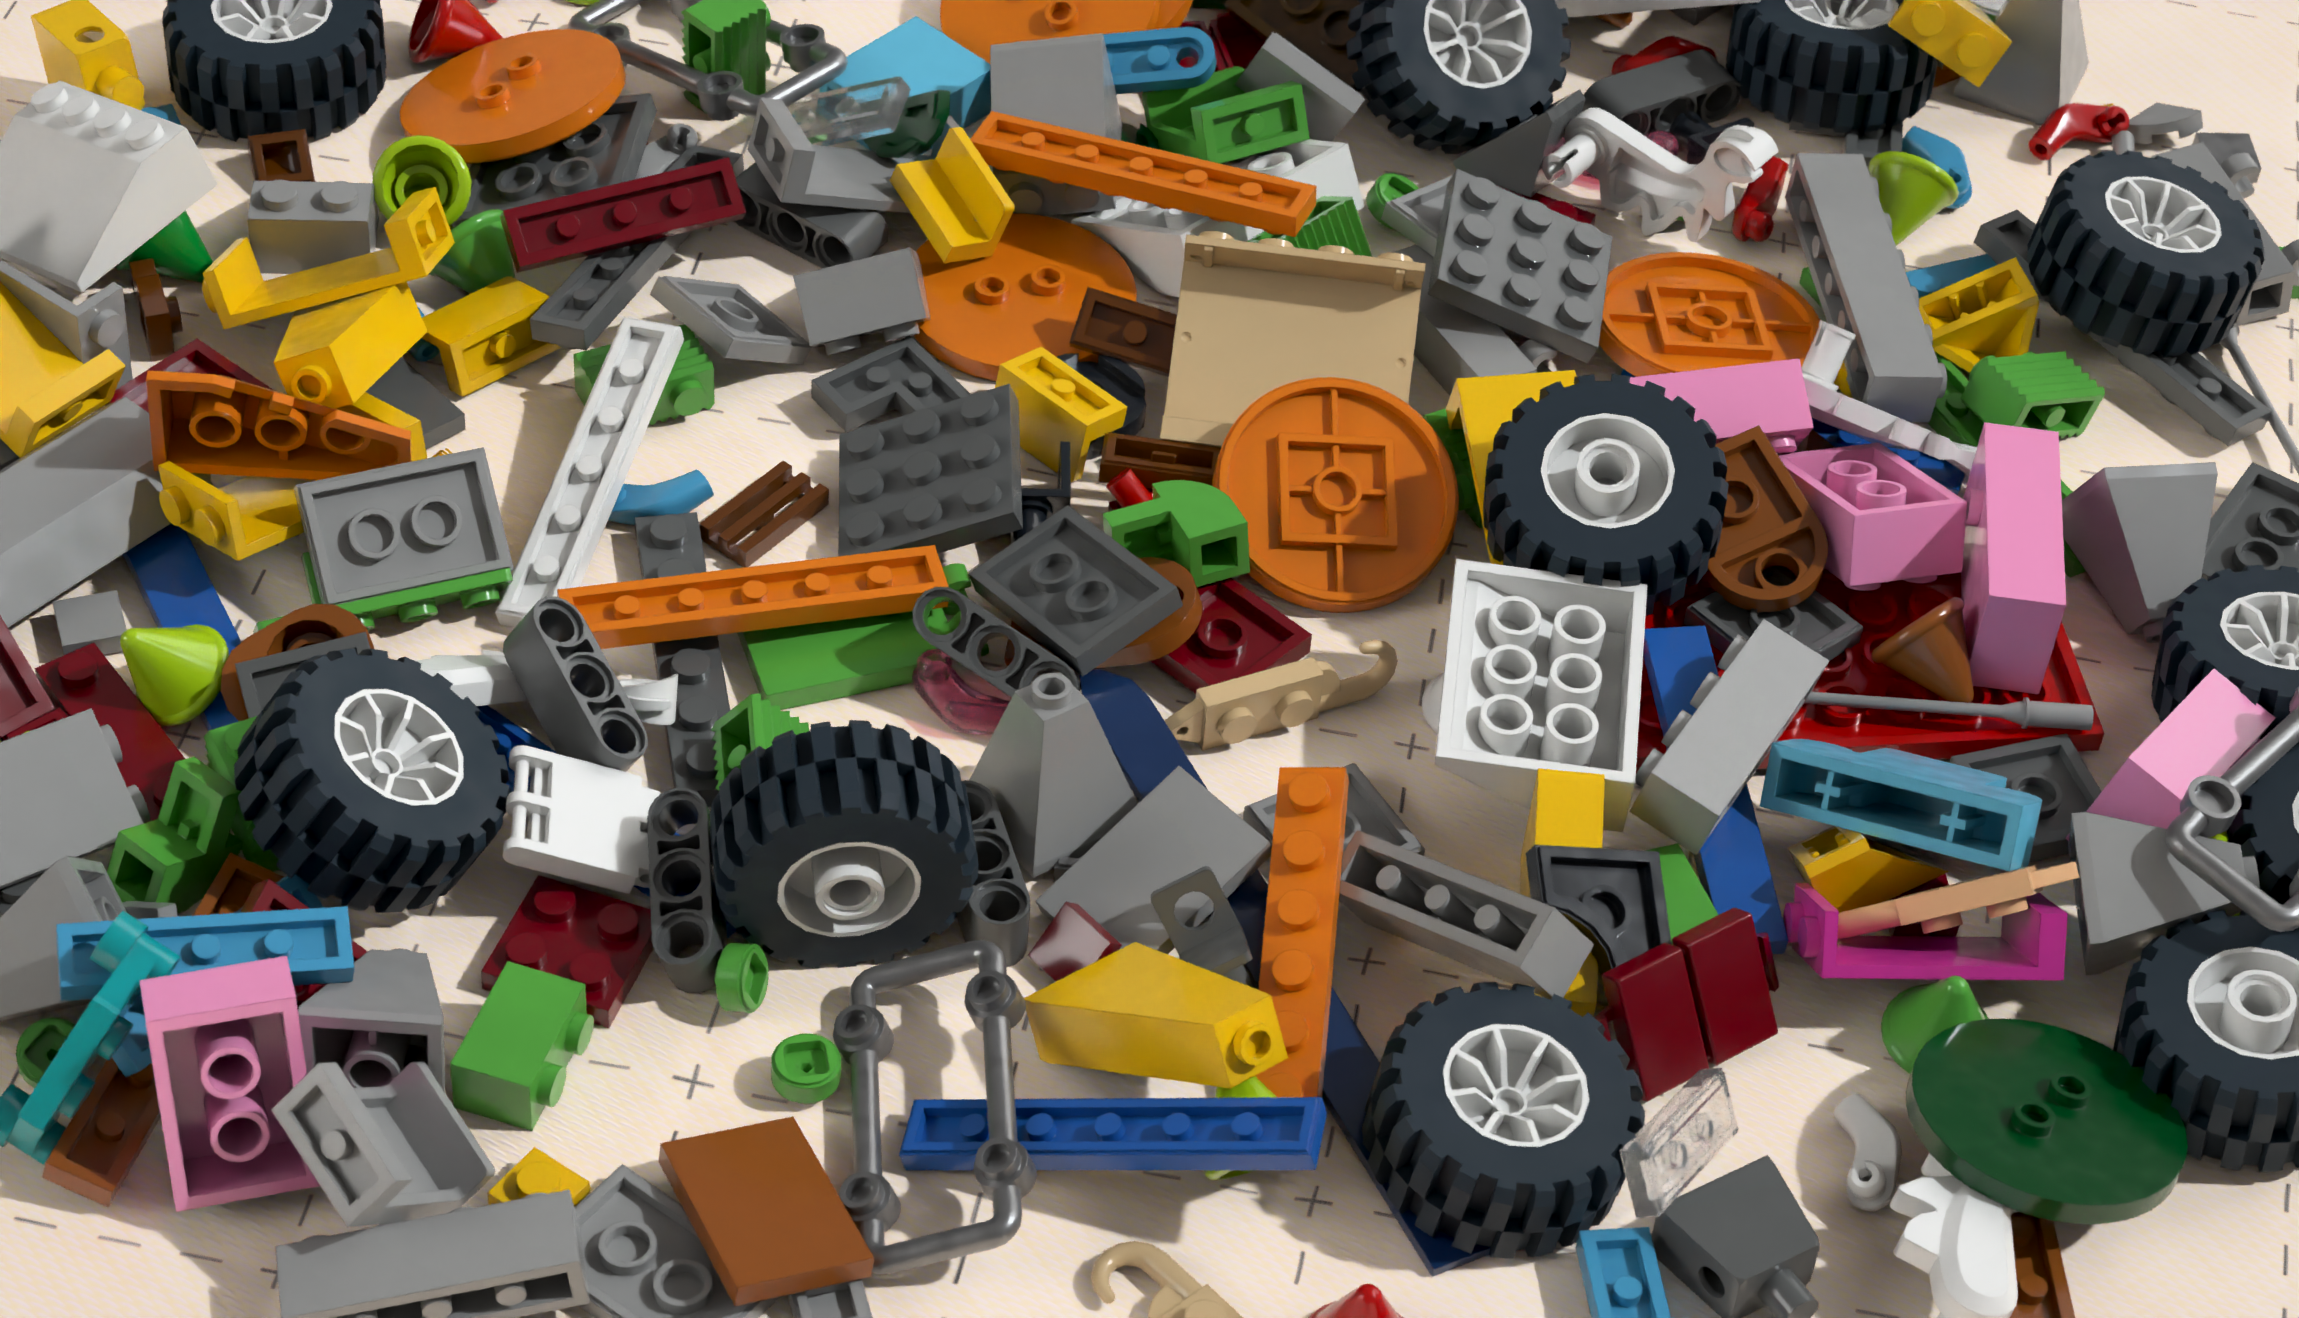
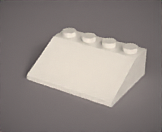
M59 80L56 83L40 88L32 95L31 102L14 115L0 141V258L79 292H84L216 187L218 183L186 127Z
M1308 139L1222 163L1228 166L1315 185L1316 200L1322 196L1353 197L1357 211L1365 207L1348 143ZM1117 196L1116 209L1090 211L1071 220L1072 224L1092 232L1110 244L1125 260L1131 272L1162 295L1175 297L1180 295L1186 234L1199 236L1200 233L1205 231H1219L1231 235L1234 240L1248 241L1264 231L1228 221H1214L1207 216L1177 209H1163L1152 203Z
M1456 559L1434 765L1530 810L1538 768L1604 774L1603 830L1623 832L1636 778L1647 584L1621 587L1620 581L1603 579L1602 586L1583 583L1584 576L1566 574L1565 577H1562L1550 571Z

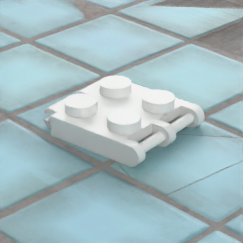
M526 745L513 747L509 753V767L515 771L514 791L509 793L506 799V812L512 817L511 837L505 840L503 844L504 860L513 865L627 894L630 893L634 885L649 888L647 817L649 807L661 793L655 789L643 787L642 776ZM528 775L531 776V779H530V789H529V791H528ZM526 821H528L527 838H525Z

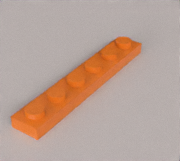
M994 111L989 113L970 138L986 164L998 170L1020 172L1045 178L1053 183L1071 184L1096 190L1108 196H1122L1152 203L1159 208L1186 211L1207 216L1214 221H1228L1262 229L1267 233L1275 235L1284 234L1296 237L1316 206L1315 185Z
M935 545L557 589V597L567 600L578 609L600 648L608 649L911 612L917 599L925 591L934 587L949 586ZM941 602L932 609L948 607V602Z
M1279 767L1258 990L1268 993L1272 997L1288 1058L1255 1075L1277 1097H1322L1349 788L1346 767Z

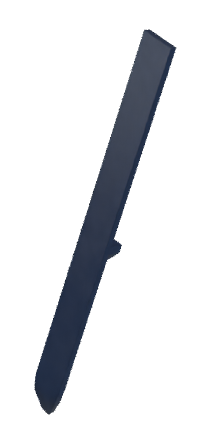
M1101 669L1091 670L1083 677L1080 675L1081 694L1090 702L1138 802H1141L1178 766L1182 767L1207 789L1150 697L1132 679ZM1258 869L1227 897L1244 931L1252 955V959L1243 966L1255 989L1259 988L1268 884ZM1331 987L1322 1093L1323 1102L1431 1277L1490 1255L1491 1247L1475 1244L1472 1253L1451 1247L1454 1238L1440 1231H1437L1435 1236L1431 1237L1415 1226L1418 1216L1409 1209L1401 1214L1386 1197L1390 1184L1387 1182L1380 1185L1374 1178L1368 1164L1371 1152L1363 1145L1362 1126L1366 1117L1364 1109L1380 1062L1333 987Z

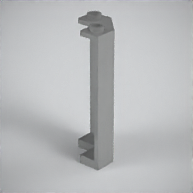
M127 397L97 410L0 470V615L7 627L15 624L171 524L164 515L159 501V493L163 490L160 472L154 471L149 413ZM191 473L213 485L210 480L211 474Z

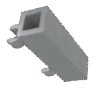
M2204 142L2152 155L2151 158H2155L2158 155L2171 159L2172 164L2184 169L2189 166L2201 172V177L2210 183L2218 182L2228 190V196L2233 201L2239 200L2248 209L2249 219L2255 220L2264 246V262L2261 266L2262 270L2235 323L2241 326L2289 312L2293 285L2299 286V239L2289 243L2281 251L2244 200L2255 192V188L2245 175L2258 171V166L2248 153H2238L2230 156L2219 165Z
M1416 244L1391 252L1407 255L1412 258L1413 262L1426 263L1421 288L1414 356L1449 396L1451 395L1456 378L1552 372L1543 361L1557 356V350L1532 339L1526 341L1518 348L1497 324L1428 295L1434 261L1433 256Z

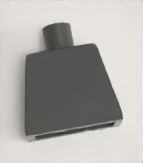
M1768 1155L1658 1206L1651 1234L1657 1259L1721 1318H1743L1763 1307H1767L1775 1318H1811L1814 1315L1819 1303L1806 1288V1285L1811 1280L1820 1250L1819 1239L1776 1165Z

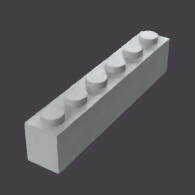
M1797 153L1785 199L1827 323L1856 334L1843 361L1848 374L1847 382L1852 397L1855 400L1908 422H1930L1937 398H1942L1946 391V368L1943 363H1938L1935 355L1931 327L1928 324H1924L1919 311L1918 291L1916 287L1910 286L1905 272L1904 253L1901 249H1897L1892 236L1891 217L1888 213L1883 212L1879 201L1877 179L1870 176L1863 154Z

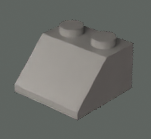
M253 181L247 221L250 245L260 272L292 274L375 252L380 210L374 199V184L349 183L346 181Z
M910 247L793 276L809 344L815 348L825 346L827 356L862 348L860 337L882 331L885 342L917 335L920 333L918 323L931 320L919 255Z

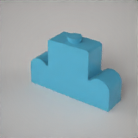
M1789 739L1772 742L1760 807L2010 872L2029 865L2042 799L2029 793L2005 788L2007 778L2004 776L1896 749L1882 748L1859 753L1826 742L1809 739Z

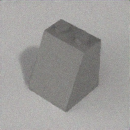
M1103 33L991 45V111L1121 141L1122 119ZM992 166L993 174L1014 204L1013 213L1050 216L1116 209L1117 196H1108L1096 190L1071 184L1053 183L1045 178L1020 172L1002 171Z

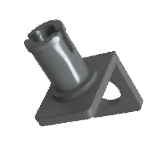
M1204 866L1151 893V902L1181 960L1254 988L1243 966L1252 959L1244 931L1210 867ZM1201 892L1212 900L1214 905L1213 914L1203 925L1189 927L1181 924L1174 915L1175 904L1186 893Z

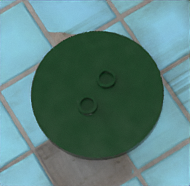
M2003 1018L1976 1020L1955 1025L1940 1032L1924 1045L1918 1053L1906 1087L1908 1117L1914 1131L1928 1152L1948 1172L1969 1188L2003 1206L2038 1218L2072 1224H2105L2141 1216L2160 1205L2170 1195L2177 1183L2187 1155V1134L2178 1110L2171 1106L2172 1101L2164 1090L2155 1094L2142 1081L2144 1071L2139 1067H2131L2127 1058L2089 1037L2057 1026L2034 1021Z

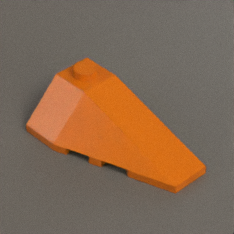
M164 371L147 372L146 385L154 471H159L158 465L170 461L190 473L322 480L412 462L411 431L227 376Z

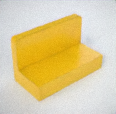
M962 127L950 128L935 159L897 164L889 180L944 263L992 256L1014 212L1013 202Z
M507 276L422 317L428 331L422 339L439 348L449 390L464 397L560 349L561 347L557 344L532 339L530 318L549 299V295L511 276Z
M1038 347L999 366L995 388L1010 384L1019 400L1020 447L1057 473L1060 442H1070L1071 482L1082 478L1090 442L1104 436L1105 433L1123 427L1128 407L1043 347Z

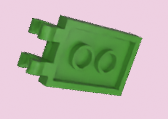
M954 563L942 567L949 588L960 592L968 598L965 588L971 587L972 581L965 565ZM948 602V607L931 609L928 616L930 631L937 635H947L953 632L961 621L959 606L952 602ZM913 611L737 633L757 689L761 693V699H770L771 706L780 705V710L952 675L953 659L933 647L917 632L913 623ZM945 614L955 616L948 622ZM988 643L983 646L981 657L989 654Z

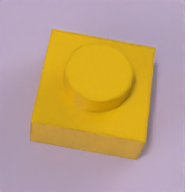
M534 1147L487 1192L488 1205L521 1199L533 1193H554L570 1189L575 1207L590 1194V1182Z

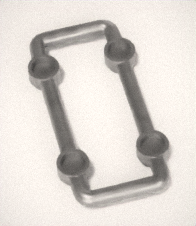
M599 0L577 12L568 23V29L593 32L613 42L618 48L624 67L629 64L697 94L701 109L707 112L710 119L715 121L731 120L740 114L755 118L760 98L781 99L787 107L840 76L845 71L848 62L844 51L826 42L824 30L820 26L799 24L789 27L771 19L770 25L766 28V41L781 47L784 61L790 64L791 70L799 74L764 94L754 95L744 90L742 77L735 72L718 71L706 74L631 41L630 31L626 25L621 23H605L644 0ZM702 0L669 1L672 13L682 23L681 20L685 18L681 11Z
M2299 686L2289 703L2290 714L2220 778L2210 775L2200 776L2190 783L2180 802L2181 814L2171 822L2166 830L2167 847L2181 864L2258 923L2270 930L2279 932L2293 931L2299 927V869L2289 886L2291 898L2284 904H2280L2194 838L2197 835L2213 837L2228 830L2241 807L2240 795L2299 742Z
M976 940L876 965L864 970L855 978L850 986L849 1006L843 1009L835 1019L833 1039L844 1060L851 1068L854 1174L850 1175L842 1183L839 1197L874 1257L872 1272L879 1275L893 1274L1005 1245L1015 1236L1021 1226V1199L1035 1185L1037 1170L1027 1150L1017 1140L1010 1029L1016 1026L1022 1019L1026 1004L1015 981L1007 975L1003 951L992 942ZM979 968V973L969 981L966 987L964 1004L976 1028L983 1032L989 1140L978 1149L973 1171L984 1194L993 1202V1217L987 1221L885 1245V1232L898 1220L901 1212V1203L890 1183L882 1176L878 1063L886 1058L892 1050L894 1034L883 1014L876 1009V995L881 992Z

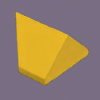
M2015 257L1919 298V311L1924 324H1928L1931 327L1934 352L1970 373L1976 363L1986 356H2017L2029 351L2040 302L2036 291Z
M1836 826L1830 827L1787 848L1804 882L1809 883L1839 913L1885 902L1949 872L1866 838L1859 832Z

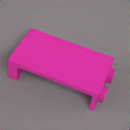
M1795 883L1794 902H1787L1784 907L1783 921L1789 940L1788 943H1792V949L1821 978L1944 979L1950 976H1960L1965 980L2064 981L2068 914L2041 893L2026 897L2029 909L2002 916L2001 937L1855 936L1837 939L1839 911L1809 883Z

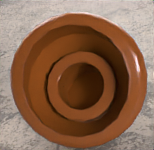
M1953 597L1932 609L1878 645L1872 652V660L1877 664L1889 667L1946 701L1971 703L1974 697V689L1962 611L1964 601L1961 598Z

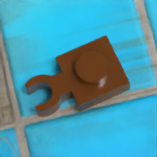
M153 258L128 262L133 282H131L132 290L138 305L140 323L151 362L163 360L175 352L172 333L183 332L177 297L165 298Z

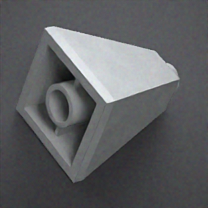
M2006 0L1992 21L2013 42L1979 88L1961 76L1955 86L1953 96L2042 125L2052 111L2071 102L2087 71L2089 59L2079 0Z
M2216 462L2104 467L2062 500L2063 537L2127 634H2144L2145 642L2159 643L2163 620L2166 618L2168 607L2187 587L2201 579L2218 477Z
M1060 672L1040 675L1031 685L1014 692L969 779L970 781L981 783L990 789L994 795L1016 859L1033 878L1054 869L1055 863L1069 855V858L1083 856L1138 804L1090 702Z
M2089 812L2071 813L2068 852L2070 862L2076 861L2080 877L2073 879V888L2086 976L2101 974L2140 957L2142 950L2154 938L2161 935L2166 937L2168 928L2185 920L2191 919L2197 924L2210 912L2225 910L2227 916H2233L2242 910L2181 864L2170 853L2166 844L2167 829ZM2198 835L2194 838L2260 889L2255 856L2242 857L2240 844Z
M70 856L54 862L0 917V1022L86 1005L91 1002L92 999L60 1001L56 924L112 921L122 911L127 912L102 862Z
M402 948L392 950L371 949L354 962L353 982L328 983L299 1006L298 1015L307 1074L318 1063L337 1062L353 1088L381 1087L389 1084L411 1062H424L445 1092L444 1015L427 953L412 952Z

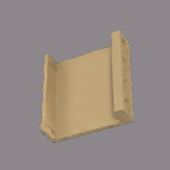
M1205 231L1200 233L1199 236L1186 234L1184 264L1160 439L1221 448L1230 428L1238 417L1261 396L1285 384L1317 377H1337L1365 382L1395 395L1408 404L1421 288L1426 263L1413 262L1412 258L1400 253H1382L1378 257L1354 255L1350 249L1336 245H1326L1318 248V250L1296 248L1289 241L1278 238H1265L1255 243L1234 240L1231 235L1219 231Z

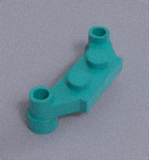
M122 911L116 917L90 956V960L112 973V975L98 994L91 1000L31 1095L11 1084L0 1096V1146L2 1148L10 1143L34 1160L45 1165L66 1129L64 1125L57 1122L61 1113L71 1119L96 1084L94 1080L86 1076L87 1072L98 1055L109 1061L131 1031L134 1024L123 1017L141 991L139 980L168 976L178 964L181 956L145 934L148 926L127 912Z

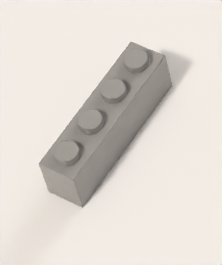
M1765 619L1762 620L1749 640L1738 634L1717 666L1725 671L1720 678L1713 672H1710L1690 702V705L1697 709L1692 716L1682 710L1668 729L1661 743L1669 747L1665 754L1653 749L1638 770L1635 784L1642 787L1629 812L1697 855L1771 751L1772 742L1778 741L1805 703L1829 660Z
M1357 830L1343 852L1339 901L1364 923L1511 984L1518 983L1535 987L1534 993L1542 997L1552 999L1553 994L1564 998L1594 946L1555 907Z
M570 1189L554 1193H533L521 1199L476 1208L460 1207L444 1214L403 1222L399 1221L397 1223L379 1224L372 1228L330 1236L314 1235L299 1242L275 1246L281 1318H517L590 1303L581 1232Z

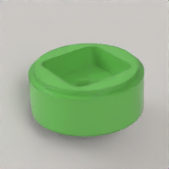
M1394 173L1383 174L1367 192V207L1378 222L1395 230L1381 220L1386 202L1419 188L1410 179Z
M729 943L723 949L714 975L717 998L723 1010L753 1013L762 1004L767 991L769 971L766 955L759 945Z
M45 1018L31 1024L22 1033L16 1047L17 1067L22 1078L31 1087H36L75 1027L74 1023L62 1018Z
M796 1034L784 1039L776 1046L771 1057V1081L775 1090L785 1099L796 1103L809 1104L825 1100L837 1090L841 1081V1055L838 1048L827 1038L816 1034Z

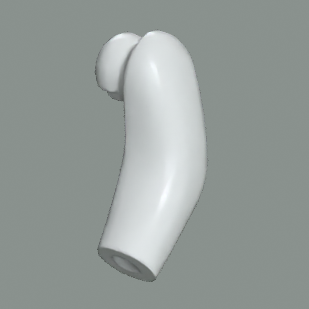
M1854 1093L1844 1098L1836 1106L1833 1113L1834 1118L1856 1145L1853 1164L1847 1175L1846 1191L1850 1202L1854 1206L1864 1211H1875L1885 1207L1893 1199L1902 1158V1144L1896 1127L1860 1094Z

